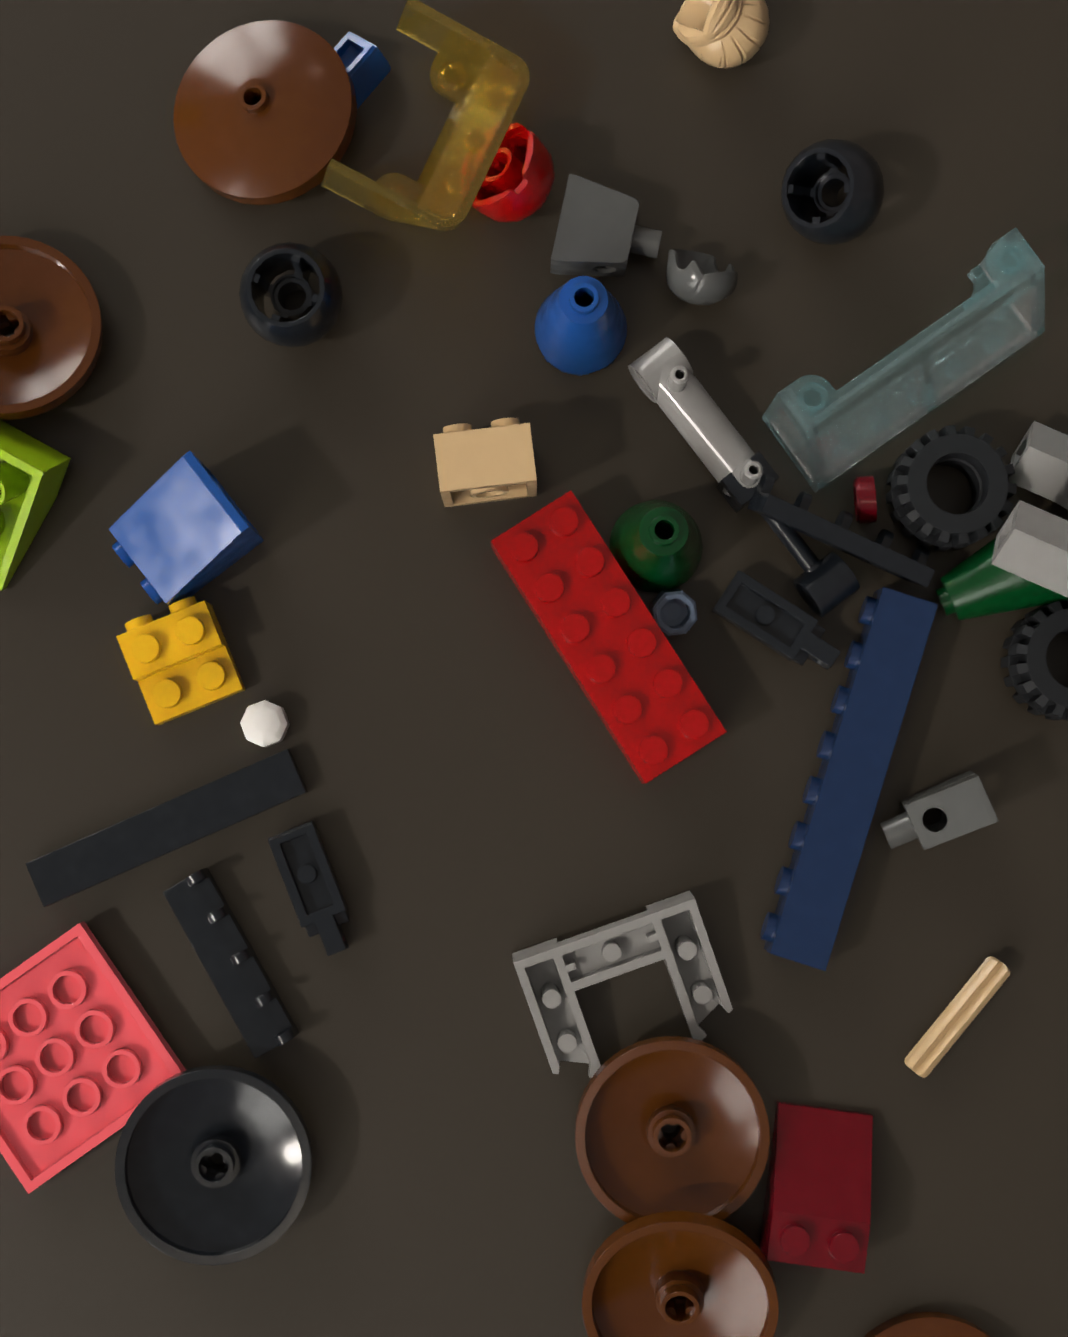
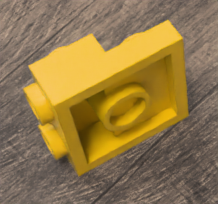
M195 596L172 603L168 606L171 614L157 620H153L152 615L147 614L126 622L124 625L127 632L116 636L133 680L138 681L155 725L164 724L245 691L212 605L205 600L197 603Z

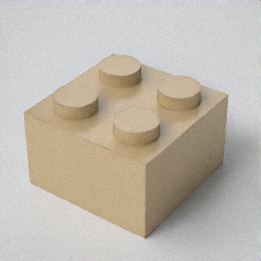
M501 418L493 420L489 428L472 430L471 424L459 423L443 427V433L433 434L439 488L445 507L537 496V475L530 423L520 424L519 418Z

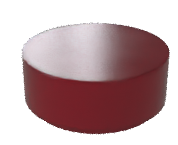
M873 475L856 477L853 481L856 521L859 524L874 523L877 521Z

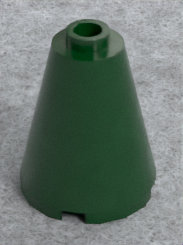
M663 500L644 501L626 510L616 521L611 532L609 544L610 551L633 587L645 592L675 589L687 582L700 563L703 549L700 530L691 515L680 506ZM656 534L664 536L667 540L658 538Z
M996 538L940 578L943 587L935 590L946 616L956 613L959 621L1051 604L1057 601L1062 602L1068 599L1065 596L992 565Z

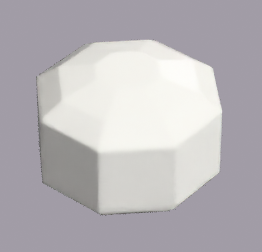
M266 700L248 706L240 722L246 740L262 747H269L283 741L290 726L284 708Z

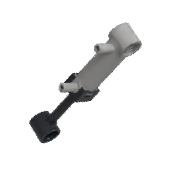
M668 337L664 338L628 365L629 372L636 384L652 402L659 405L717 480L719 483L717 489L736 513L750 503L764 474L774 477L775 482L778 480L779 476L760 452L755 454L693 375L692 367L687 358ZM761 515L805 571L794 579L793 583L804 602L819 617H824L860 589L856 576L837 554L830 552L819 560L796 530Z

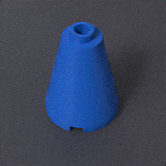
M589 276L575 277L553 291L541 304L535 319L536 341L546 361L561 372L577 376L588 375L611 365L622 351L627 335V322L621 305L600 281Z

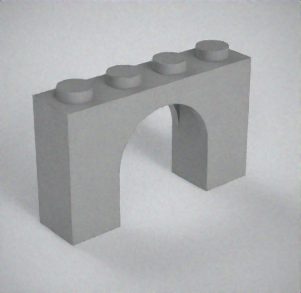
M1033 421L1012 455L1010 464L1013 463L1015 474L1008 478L1009 482L1016 483L1017 486L1049 499L1068 510V435ZM1019 500L996 536L991 564L1068 598V521Z

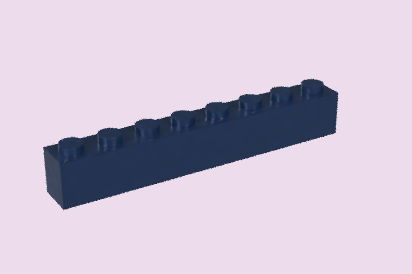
M885 587L875 591L873 597L866 596L858 617V622L864 624L859 642L854 640L851 642L844 662V667L850 669L845 687L841 685L837 687L831 703L830 712L836 714L831 732L827 730L823 732L817 748L816 757L822 759L817 777L812 775L809 777L804 790L802 802L808 804L803 822H795L790 835L788 847L794 849L789 868L782 866L776 880L774 893L780 895L775 913L768 912L762 925L760 939L766 941L764 950L770 954L826 971L938 607L936 603Z

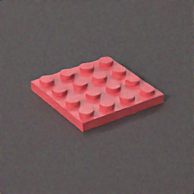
M85 921L71 928L0 978V1153L27 1193L30 1194L123 1128L138 1104L157 1085L180 1072L186 1071Z

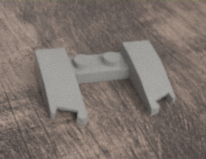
M690 890L645 906L647 911L559 942L557 938L512 953L517 975L553 1074H559L560 1061L589 1064V1078H592L601 1067L575 991L664 960L691 1037L701 1041L707 1036V1033L699 1024L718 1004L728 1013L733 1010L700 911Z

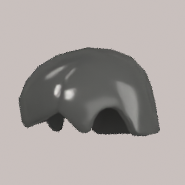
M670 249L668 253L667 284L671 292L680 300L695 305H711L726 299L734 292L737 286L738 273L734 271L732 264H728L725 271L719 272L716 258L713 255L683 249Z

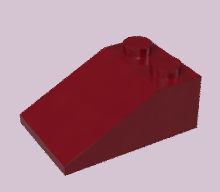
M777 1101L759 1242L766 1260L865 1274L871 1224L873 1116L871 1114Z

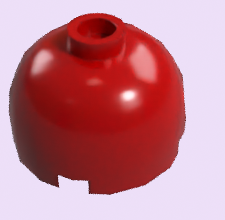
M519 123L502 125L488 133L481 140L487 146L481 151L478 158L471 153L467 159L461 176V193L478 212L495 221L510 223L527 218L544 205L550 194L555 173L552 156L536 134L527 130Z

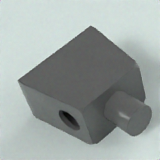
M569 174L551 256L550 273L557 275L625 276L629 253L657 259L662 230L636 225L640 201L636 198L580 176Z
M969 770L901 800L906 812L880 822V825L891 849L918 838L920 845L926 850L996 823L999 820L979 776ZM939 808L941 810L940 820L932 825L924 824V813L930 809Z

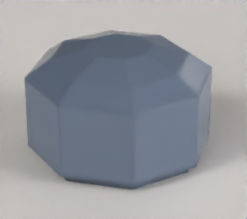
M680 589L662 590L650 604L651 615L660 629L668 636L686 634L697 621L696 602Z

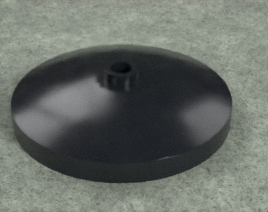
M210 1065L188 1069L157 1085L144 1097L127 1120L118 1142L115 1157V1181L118 1196L129 1221L138 1233L153 1247L170 1257L187 1263L211 1266L226 1265L248 1259L264 1251L281 1238L291 1227L303 1207L313 1169L310 1134L300 1111L283 1090L265 1077L243 1068L227 1065ZM214 1152L223 1155V1164H215L210 1157H212Z

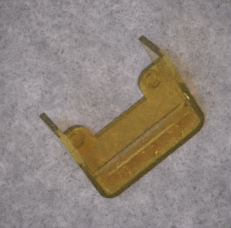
M407 0L396 30L437 52L430 68L431 84L437 93L455 104L417 182L400 173H388L374 181L331 159L321 186L386 220L439 231H449L457 228L466 218L528 88L530 73L526 63L518 55L418 0Z

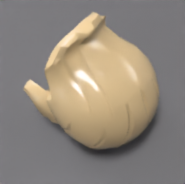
M685 0L674 18L673 31L704 63L717 68H734L750 60L765 42L770 25L769 10L765 0Z

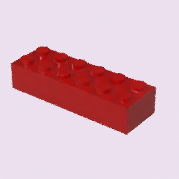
M572 490L491 540V547L642 784L653 780L727 732Z

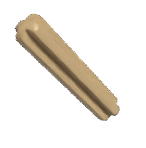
M992 956L987 957L905 1057L904 1062L906 1066L922 1078L927 1077L1007 980L1011 973L1009 968L999 959Z

